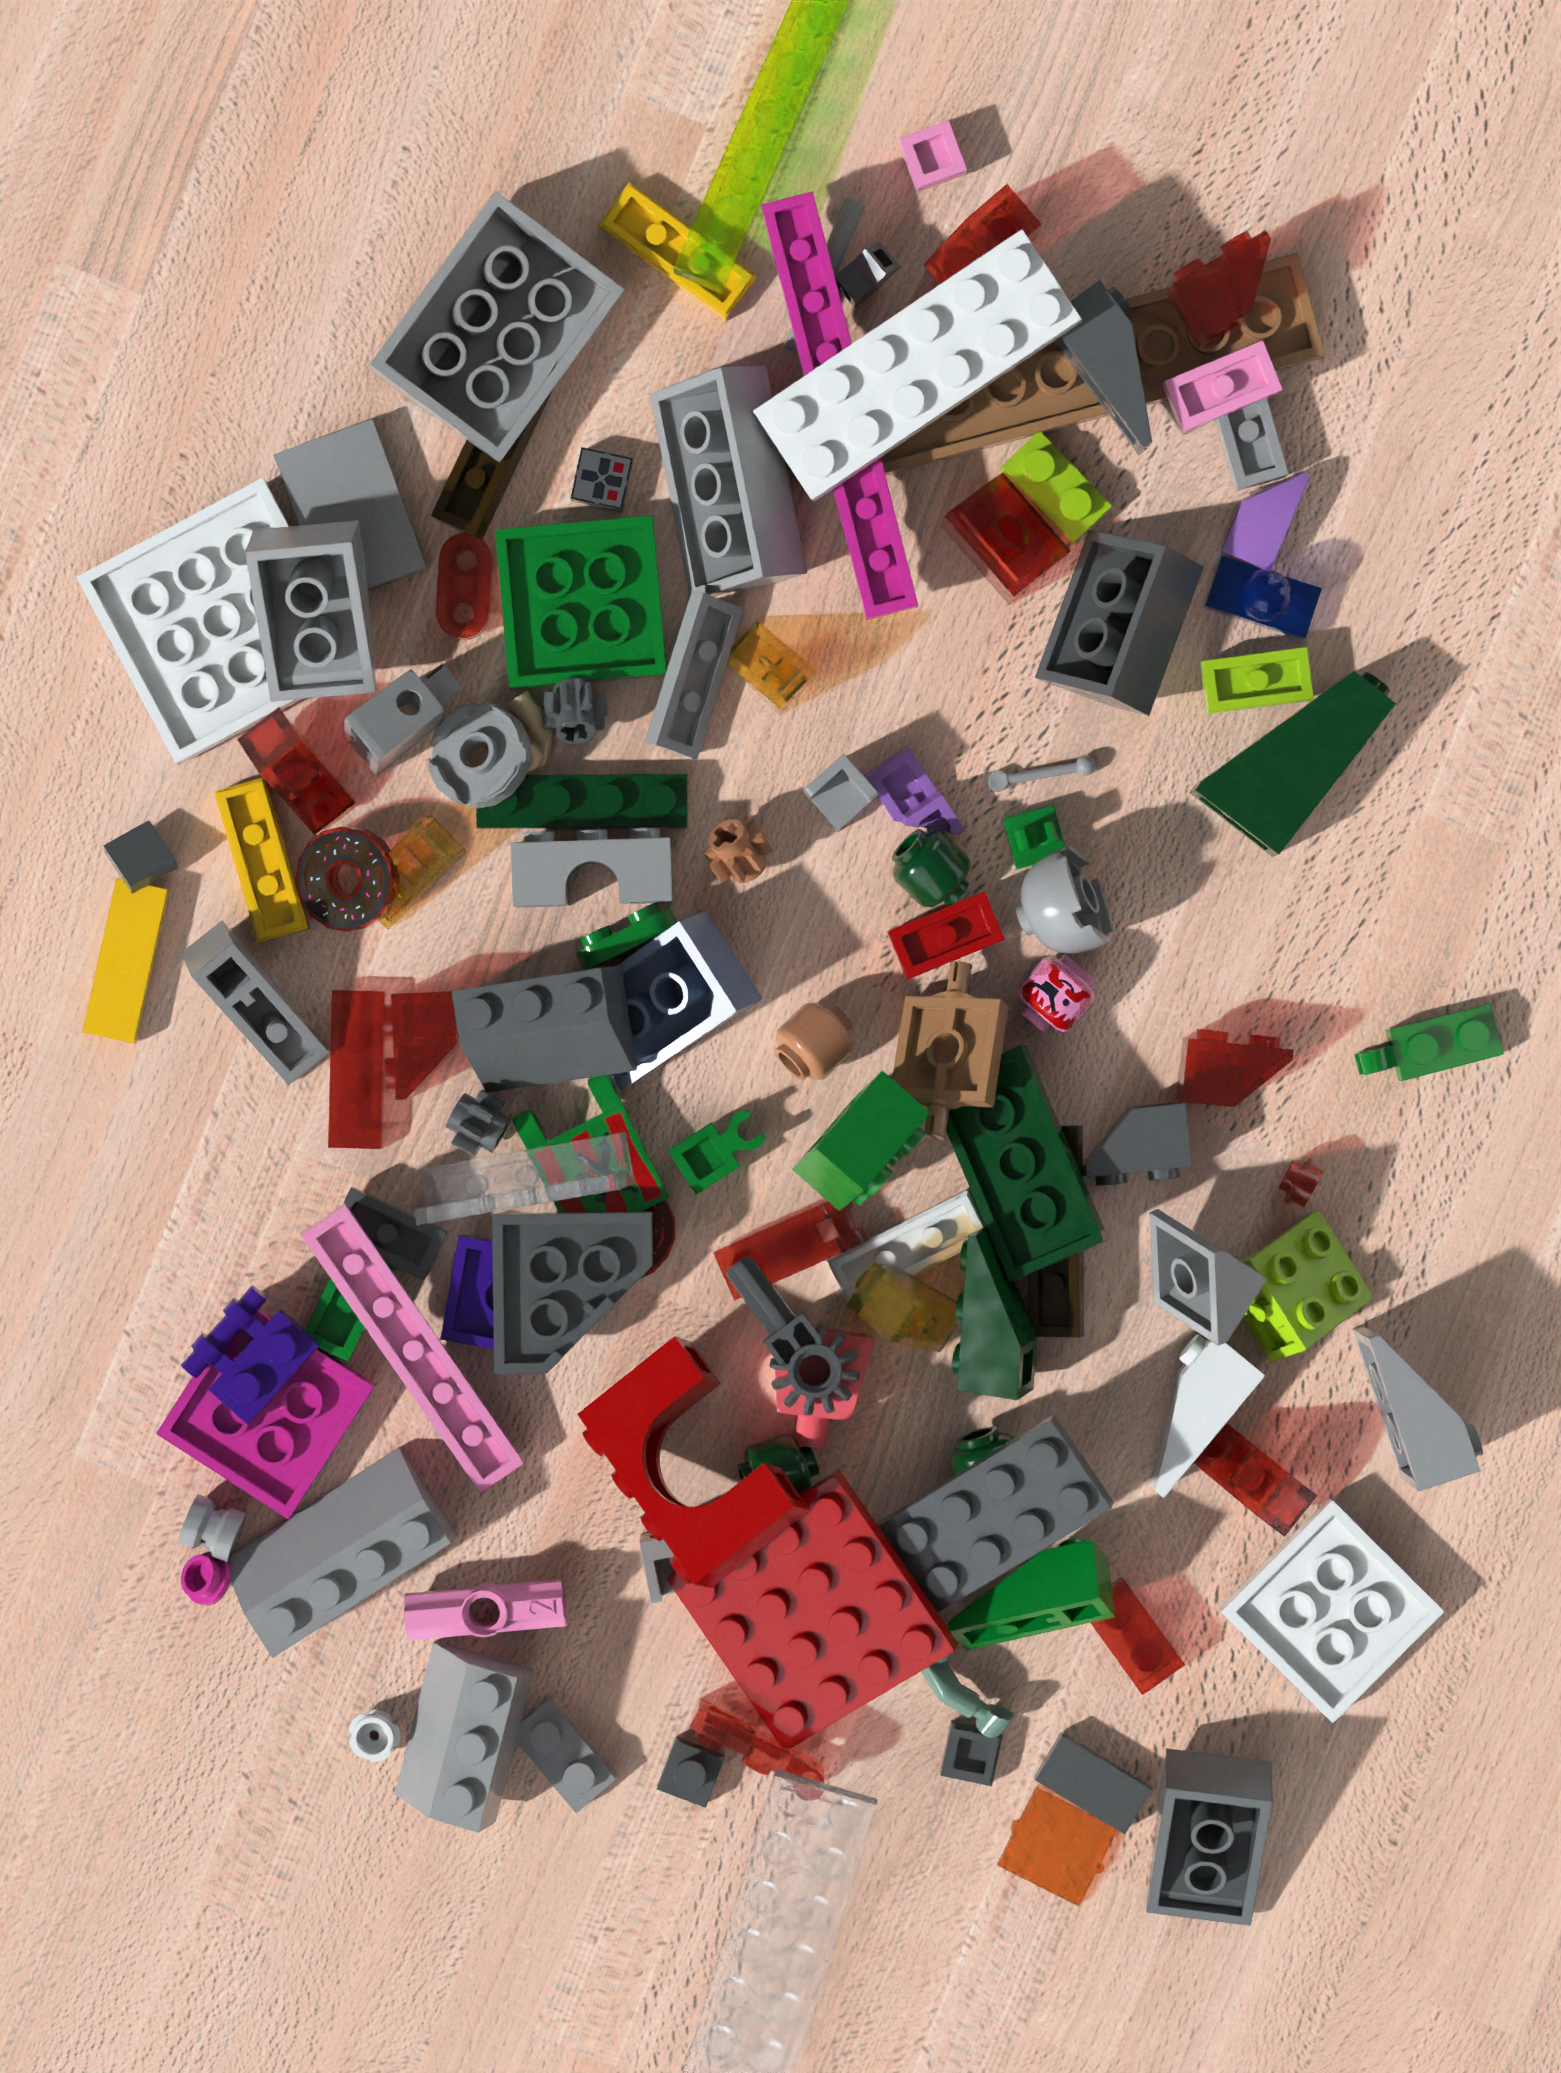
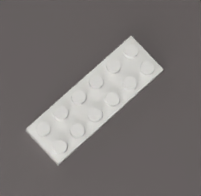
M1021 229L756 408L753 412L812 502H815L1080 324L1082 319L1023 229Z

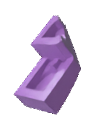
M1300 471L1293 474V477L1276 484L1251 491L1250 496L1242 499L1221 551L1270 571L1310 477L1309 473Z
M903 747L863 775L879 793L878 799L894 821L902 822L906 826L941 830L955 835H960L966 831L909 747Z

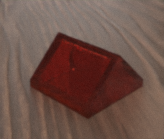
M1003 472L951 509L944 516L941 524L943 530L1008 605L1013 603L1071 552Z

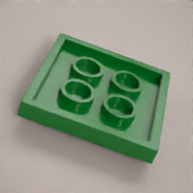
M653 515L495 529L510 689L553 686L568 678H580L588 682L666 675L667 665Z

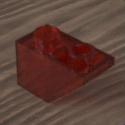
M1006 184L967 217L923 266L940 285L1021 229H1023L1032 243L1038 237L1042 224L1011 187Z
M1266 230L1253 238L1248 231H1245L1224 243L1220 247L1223 255L1207 264L1204 263L1202 257L1197 258L1174 273L1177 281L1172 283L1167 295L1198 349L1241 325L1250 315L1271 238Z
M279 707L237 739L261 776L314 835L356 803L308 740Z
M452 991L391 994V1005H383L384 1036H393L394 1057L385 1058V1081L387 1089H395L396 1100L412 1098L460 1046Z
M1197 1029L1196 1039L1182 1038L1176 1100L1235 1107L1293 1060L1294 1050L1280 1048L1281 1038L1249 1034L1248 1045L1227 1043L1228 1032Z
M1227 1422L1193 1462L1252 1513L1284 1537L1318 1496Z

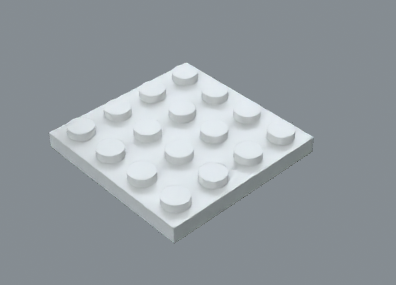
M263 478L76 577L172 758L178 765L302 700L271 702L245 550L253 530L290 526Z

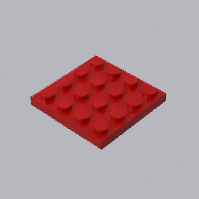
M840 1469L799 1494L810 1511L712 1588L697 1586L693 1582L687 1584L675 1571L666 1579L784 1752L953 1653L958 1646V1642Z

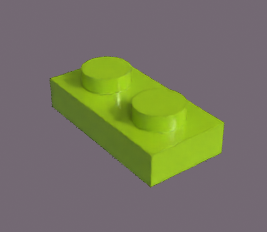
M1042 432L1034 434L1000 468L1005 476L1072 545L1112 507Z
M1307 647L1200 662L1207 715L1314 700Z

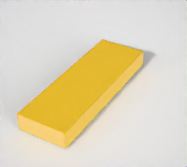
M630 182L598 224L599 229L724 321H727L757 280V275Z
M262 777L214 791L257 943H264L309 930V922L267 778Z
M116 878L82 1030L83 1033L133 1044L137 1043L170 890L147 885L132 894L124 881Z

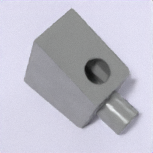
M443 664L422 680L410 669L345 717L343 737L377 777L442 723L445 712L442 704L460 691L461 686L450 670ZM403 705H411L418 710V713L416 715H406L398 708Z

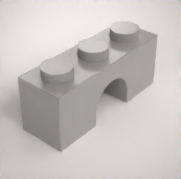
M660 828L628 829L629 839H607V830L576 831V841H555V832L523 833V842L511 843L513 907L569 906V883L571 877L579 868L592 863L605 865L614 872L618 880L620 904L674 903L672 840L670 837L660 838Z

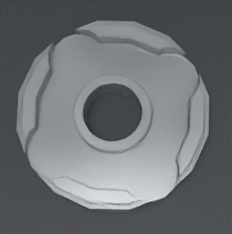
M477 703L463 705L447 715L434 732L430 744L434 748L432 760L429 759V772L436 787L452 801L476 809L495 806L510 797L525 779L531 760L530 738L522 722L501 706L494 704L479 705ZM486 742L489 748L487 759L482 765L472 768L469 763L472 749L479 743Z

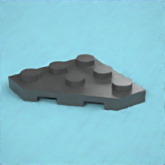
M652 1211L492 1214L494 1374L548 1373L653 1266Z

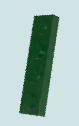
M687 774L526 775L525 779L510 797L495 806L476 809V828H688Z

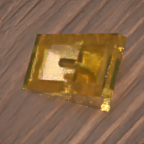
M758 621L732 646L727 665L779 716L816 678L817 673L812 665Z

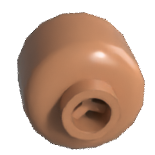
M815 1002L806 1003L777 1030L776 1041L778 1047L775 1049L776 1057L785 1069L799 1080H805L807 1077L813 1080H823L852 1053L853 1041L849 1030L853 1025L848 1016L833 1004L826 1008Z

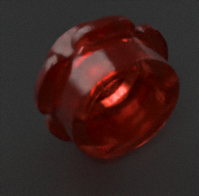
M1306 1158L1302 1165L1292 1161L1278 1187L1286 1192L1285 1204L1292 1201L1304 1208L1313 1194L1324 1171L1310 1164L1311 1158Z

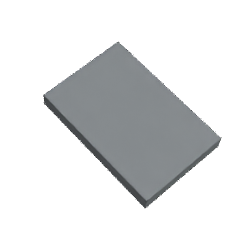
M373 418L273 454L299 526L359 520L367 569L368 591L428 570Z

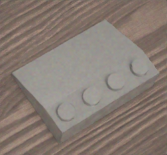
M495 191L367 368L410 401L500 462L624 292V289Z

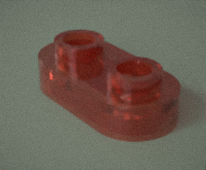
M458 533L451 536L442 545L439 553L436 618L442 630L457 640H470L478 637L484 632L490 620L493 556L490 548L482 538H477L469 533ZM466 552L473 553L477 559L475 567L469 571H463L457 565L459 556ZM461 605H469L473 608V618L468 623H459L455 620V610Z

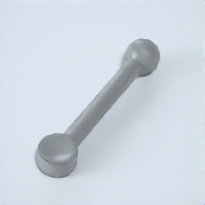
M1083 755L1073 763L1012 774L994 771L989 775L987 784L992 791L1001 792L1007 785L1076 772L1083 776H1088L1095 771L1096 762L1093 757Z

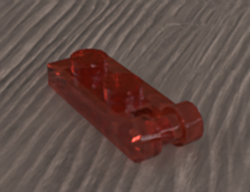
M826 1200L812 1208L713 1251L734 1301L742 1297L727 1278L726 1272L732 1265L746 1256H750L755 1260L773 1284L867 1242L869 1239L863 1225L857 1227L850 1208L854 1207L852 1201L842 1210L838 1211ZM831 1218L838 1236L824 1242L816 1224Z
M700 1698L691 1715L689 1726L697 1731L695 1734L697 1740L718 1751H722L724 1746L742 1754L741 1761L747 1767L760 1774L768 1776L772 1770L793 1781L794 1790L801 1798L809 1800L820 1796L825 1787L824 1767L818 1759L796 1747L788 1749L783 1746L782 1748L773 1735Z

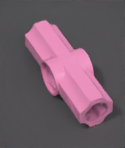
M563 1579L500 1585L484 1582L467 1588L405 1593L404 1618L408 1641L464 1635L487 1638L498 1632L564 1627L567 1625ZM482 1597L492 1599L499 1607V1617L490 1622L481 1621L473 1614L472 1602Z

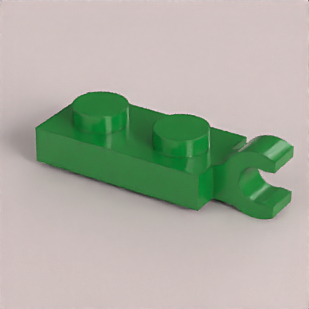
M1484 1004L1385 1030L1389 1046L1354 1054L1359 1075H1368L1395 1067L1398 1081H1405L1501 1056L1504 1053L1491 1004Z

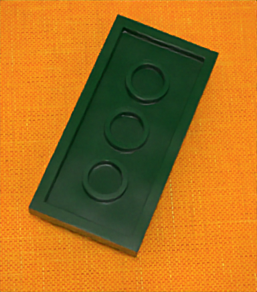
M1019 1045L1002 1053L994 1107L962 1106L949 1110L946 1133L1008 1280L1012 1282L1108 1241L1109 1238L1027 1046Z

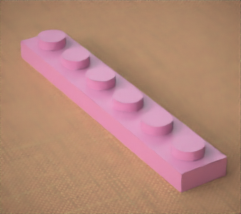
M344 1203L301 1232V1236L478 1491L482 1493L523 1465V1459L348 1206Z

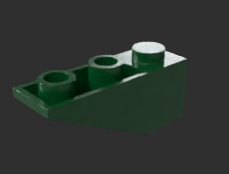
M983 1227L968 1235V1240L964 1241L960 1251L959 1264L961 1271H965L964 1291L960 1293L956 1304V1320L958 1323H962L960 1343L956 1345L953 1353L952 1370L954 1374H958L957 1391L1018 1400L1034 1389L1037 1336L1014 1281L1009 1282L987 1227Z

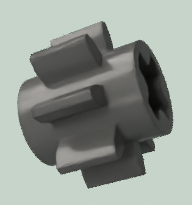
M568 678L558 682L554 686L553 692L544 693L545 705L542 706L543 728H556V736L560 741L568 744H582L590 741L595 736L596 730L605 729L604 717L607 716L605 693L593 694V686L590 682L580 678Z
M484 1090L480 1091L476 1099L464 1093L446 1124V1128L457 1133L451 1144L473 1156L477 1155L480 1147L493 1153L511 1122V1118L500 1113L506 1102Z

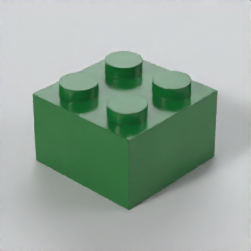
M881 1071L856 1094L792 1170L838 1211L842 1210L852 1200L860 1206L870 1195L875 1194L893 1173L886 1165L889 1164L893 1167L903 1156L906 1157L924 1137L926 1132L919 1126L930 1112L884 1071Z

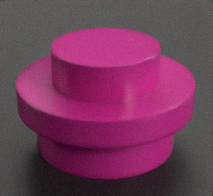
M211 1552L196 1555L189 1559L181 1573L183 1591L193 1602L204 1606H210L219 1602L226 1594L231 1581L229 1563L212 1557Z

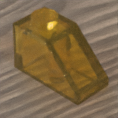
M874 1262L871 1268L860 1275L854 1287L855 1292L846 1305L890 1342L936 1352L943 1350L960 1324L956 1320L957 1301L901 1268Z

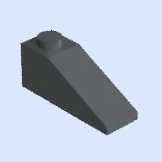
M1099 280L1071 301L1082 322L1054 342L1136 453L1140 455L1148 449L1152 443L1132 323L1127 317L1132 312L1124 297L1115 287L1107 290Z

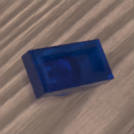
M1221 556L1203 608L1304 640L1307 636L1322 588L1283 576L1275 570L1262 569Z

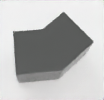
M878 242L864 249L848 266L835 275L837 288L855 308L878 290L901 267L882 243Z

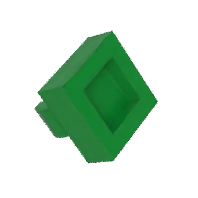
M1054 805L1002 819L1015 870L1033 866L1036 861L1047 854L1065 847Z

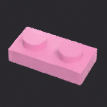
M1263 340L1168 379L1162 384L1182 433L1279 394L1283 390Z

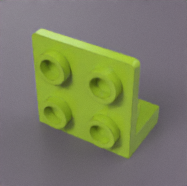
M1320 1211L1309 1213L1260 1251L1239 1259V1261L1268 1278L1246 1311L1243 1319L1270 1362L1307 1350L1372 1299L1370 1290Z

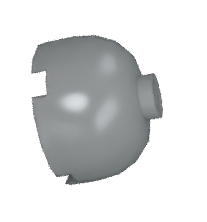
M1072 845L1047 854L1036 861L1022 883V905L1017 906L1016 913L1023 931L1028 936L1035 934L1044 946L1055 952L1078 954L1110 943L1112 939L1105 934L1113 932V923L1109 906L1098 878L1090 882L1084 875L1081 867L1088 865L1089 862L1081 851Z

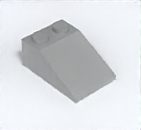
M359 520L253 530L245 550L271 702L376 693L377 685L368 579Z
M1363 1326L1353 1328L1358 1349L1401 1478L1418 1491H1422L1480 1472L1476 1457L1483 1455V1449L1474 1425H1466L1464 1419L1380 1335Z

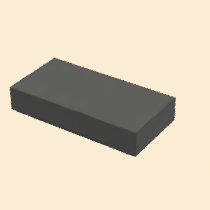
M1062 1732L1034 1776L1035 1781L1123 1834H1126L1152 1791L1150 1785Z

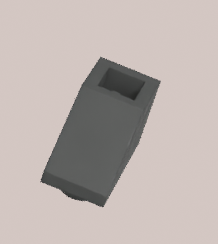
M1173 1102L1128 1107L1083 1162V1176L1095 1177L1096 1186L1128 1183L1127 1173L1148 1171V1180L1179 1178V1168L1192 1167L1186 1103Z

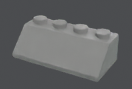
M766 365L721 366L650 394L690 595L691 591H697L711 596H718L768 586L807 574L785 459L753 412L772 398Z
M399 1447L297 1512L289 1520L283 1521L232 1554L228 1561L231 1569V1583L244 1615L271 1657L274 1658L450 1545L457 1534L404 1451Z

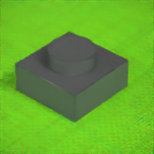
M676 1736L657 1784V1790L706 1808L725 1755Z

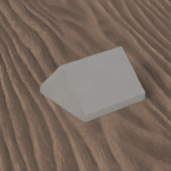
M1159 1209L1149 1212L1154 1303L1219 1346L1226 1343L1268 1278Z

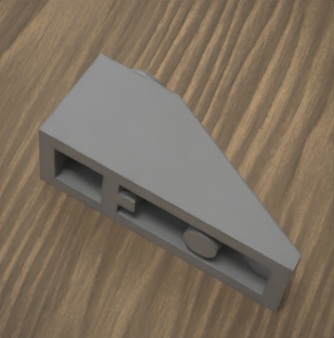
M223 920L181 952L191 977L288 1085L330 1053L254 955Z

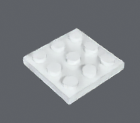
M1331 1498L1219 1608L1221 1613L1332 1723L1444 1613Z

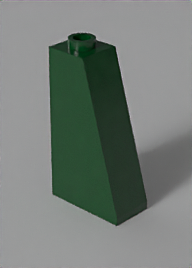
M1355 671L1348 674L1202 779L1189 793L1271 857L1279 855L1396 705L1394 701L1387 697V694L1390 692L1389 687L1376 676L1366 671L1362 676Z

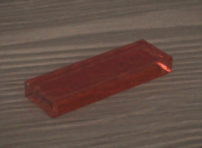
M332 990L328 1148H383L386 991Z

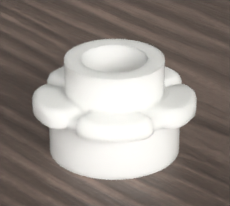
M373 1709L369 1714L360 1713L352 1720L349 1726V1731L352 1734L349 1739V1745L357 1756L376 1762L385 1760L391 1755V1749L397 1747L400 1741V1729L397 1724L392 1723L391 1715L383 1710ZM373 1730L379 1733V1738L376 1740L371 1739L369 1733Z

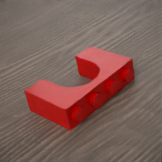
M674 1336L577 1415L587 1428L582 1434L588 1445L599 1456L603 1457L605 1455L616 1470L611 1474L616 1486L629 1499L634 1497L645 1512L640 1518L647 1531L657 1541L664 1540L674 1556L670 1558V1563L678 1576L687 1584L693 1582L697 1586L712 1588L810 1511V1509L780 1467L767 1463L760 1465L723 1496L706 1505L689 1507L680 1502L670 1492L665 1484L660 1467V1451L664 1437L671 1425L682 1414L721 1384L694 1344Z

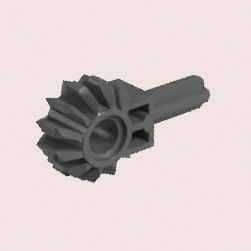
M746 1256L732 1265L726 1272L727 1278L769 1334L763 1340L764 1345L774 1357L770 1359L769 1366L775 1370L788 1371L787 1375L777 1377L771 1383L774 1390L782 1389L788 1385L793 1386V1389L786 1395L784 1404L787 1407H791L796 1403L799 1396L803 1395L806 1397L804 1414L812 1415L814 1411V1398L822 1399L823 1407L827 1413L835 1410L834 1402L829 1395L832 1391L841 1399L848 1401L852 1397V1393L847 1387L839 1383L840 1379L858 1381L860 1372L854 1369L841 1368L842 1364L852 1362L858 1358L855 1349L847 1350L839 1355L836 1353V1350L843 1344L846 1338L842 1332H838L834 1335L829 1345L823 1343L826 1326L824 1324H817L815 1328L804 1311L795 1316L752 1257ZM818 1355L827 1360L830 1365V1373L826 1380L813 1384L808 1383L802 1378L799 1366L806 1357Z

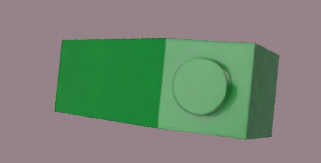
M1076 1538L1065 1540L1056 1548L1043 1550L949 1620L948 1629L967 1651L1114 1618L1115 1609L1108 1558L1092 1539Z

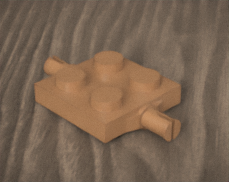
M956 961L950 962L947 991L929 997L905 996L892 1079L920 1104L928 1107L930 1114L926 1118V1134L924 1137L931 1140L939 1139L943 1141L946 1139L945 1134L949 1110L962 1106L994 1107L1009 1005L1001 999L975 998L967 994L973 966L962 961H958V963Z

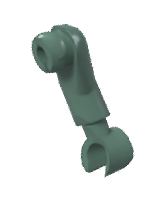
M952 1653L921 1671L938 1700L967 1718L971 1716L977 1718L975 1724L984 1736L993 1738L1001 1735L1014 1716L1010 1710L993 1704L987 1705L979 1699L978 1693L959 1682L946 1662L950 1659Z

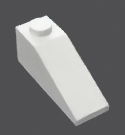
M1199 1334L1189 1341L1178 1357L1183 1364L1176 1372L1150 1483L1153 1489L1163 1498L1265 1377L1262 1372L1227 1343L1218 1346L1206 1337L1202 1338Z

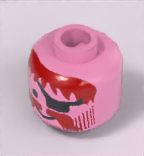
M1065 954L1060 959L1051 956L1045 957L1018 988L1019 998L1026 1005L1020 1014L1043 1034L1049 1027L1060 1033H1068L1094 1005L1096 995L1091 987L1096 981Z

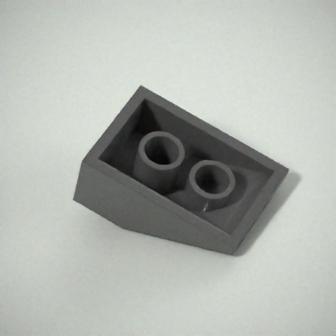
M1166 1748L1158 1801L1146 1913L1251 1926L1273 1803L1271 1761Z

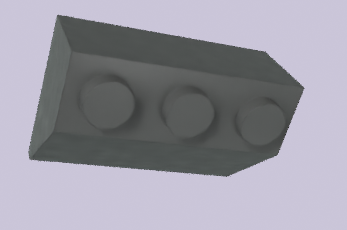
M1089 530L1035 678L1100 703L1149 716L1204 567L1165 545Z
M622 966L589 969L452 991L459 1044L486 1092L637 1071Z

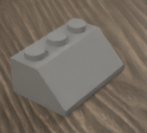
M433 1642L395 1795L428 1818L479 1833L494 1824L502 1800L534 1669L442 1642Z

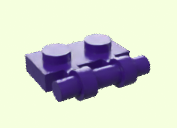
M251 1286L239 1300L233 1298L223 1309L226 1315L208 1335L202 1333L191 1345L193 1352L181 1364L184 1370L194 1378H198L209 1364L222 1373L221 1376L208 1390L247 1425L251 1423L320 1346V1343L282 1309L267 1324L255 1313L268 1299L255 1286ZM243 1329L254 1339L234 1359L224 1348Z

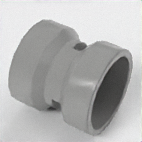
M197 1494L182 1526L178 1543L192 1549L204 1543L205 1548L210 1550L212 1557L228 1562L241 1536L247 1513L236 1508L216 1511V1505L212 1499Z

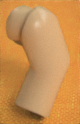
M526 690L506 706L513 716L522 722L530 738L531 760L527 771H532L543 767L549 759L555 730L554 728H543L542 710Z

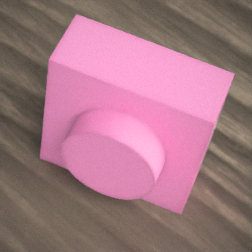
M949 120L899 138V145L916 192L966 175L967 168Z

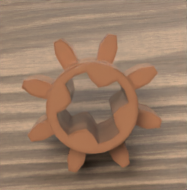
M734 818L725 820L714 827L708 838L710 847L704 849L703 854L710 862L709 867L722 883L732 876L734 880L741 884L752 881L761 875L767 865L765 855L771 853L773 848L766 840L765 833L754 819L744 826L741 821Z

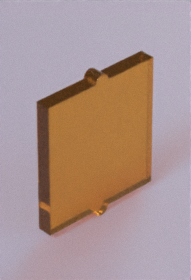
M1035 1786L1019 1820L1011 1822L1013 1832L997 1862V1866L1080 1906L1095 1874L1103 1872L1104 1866L1102 1861L1118 1830L1097 1817Z

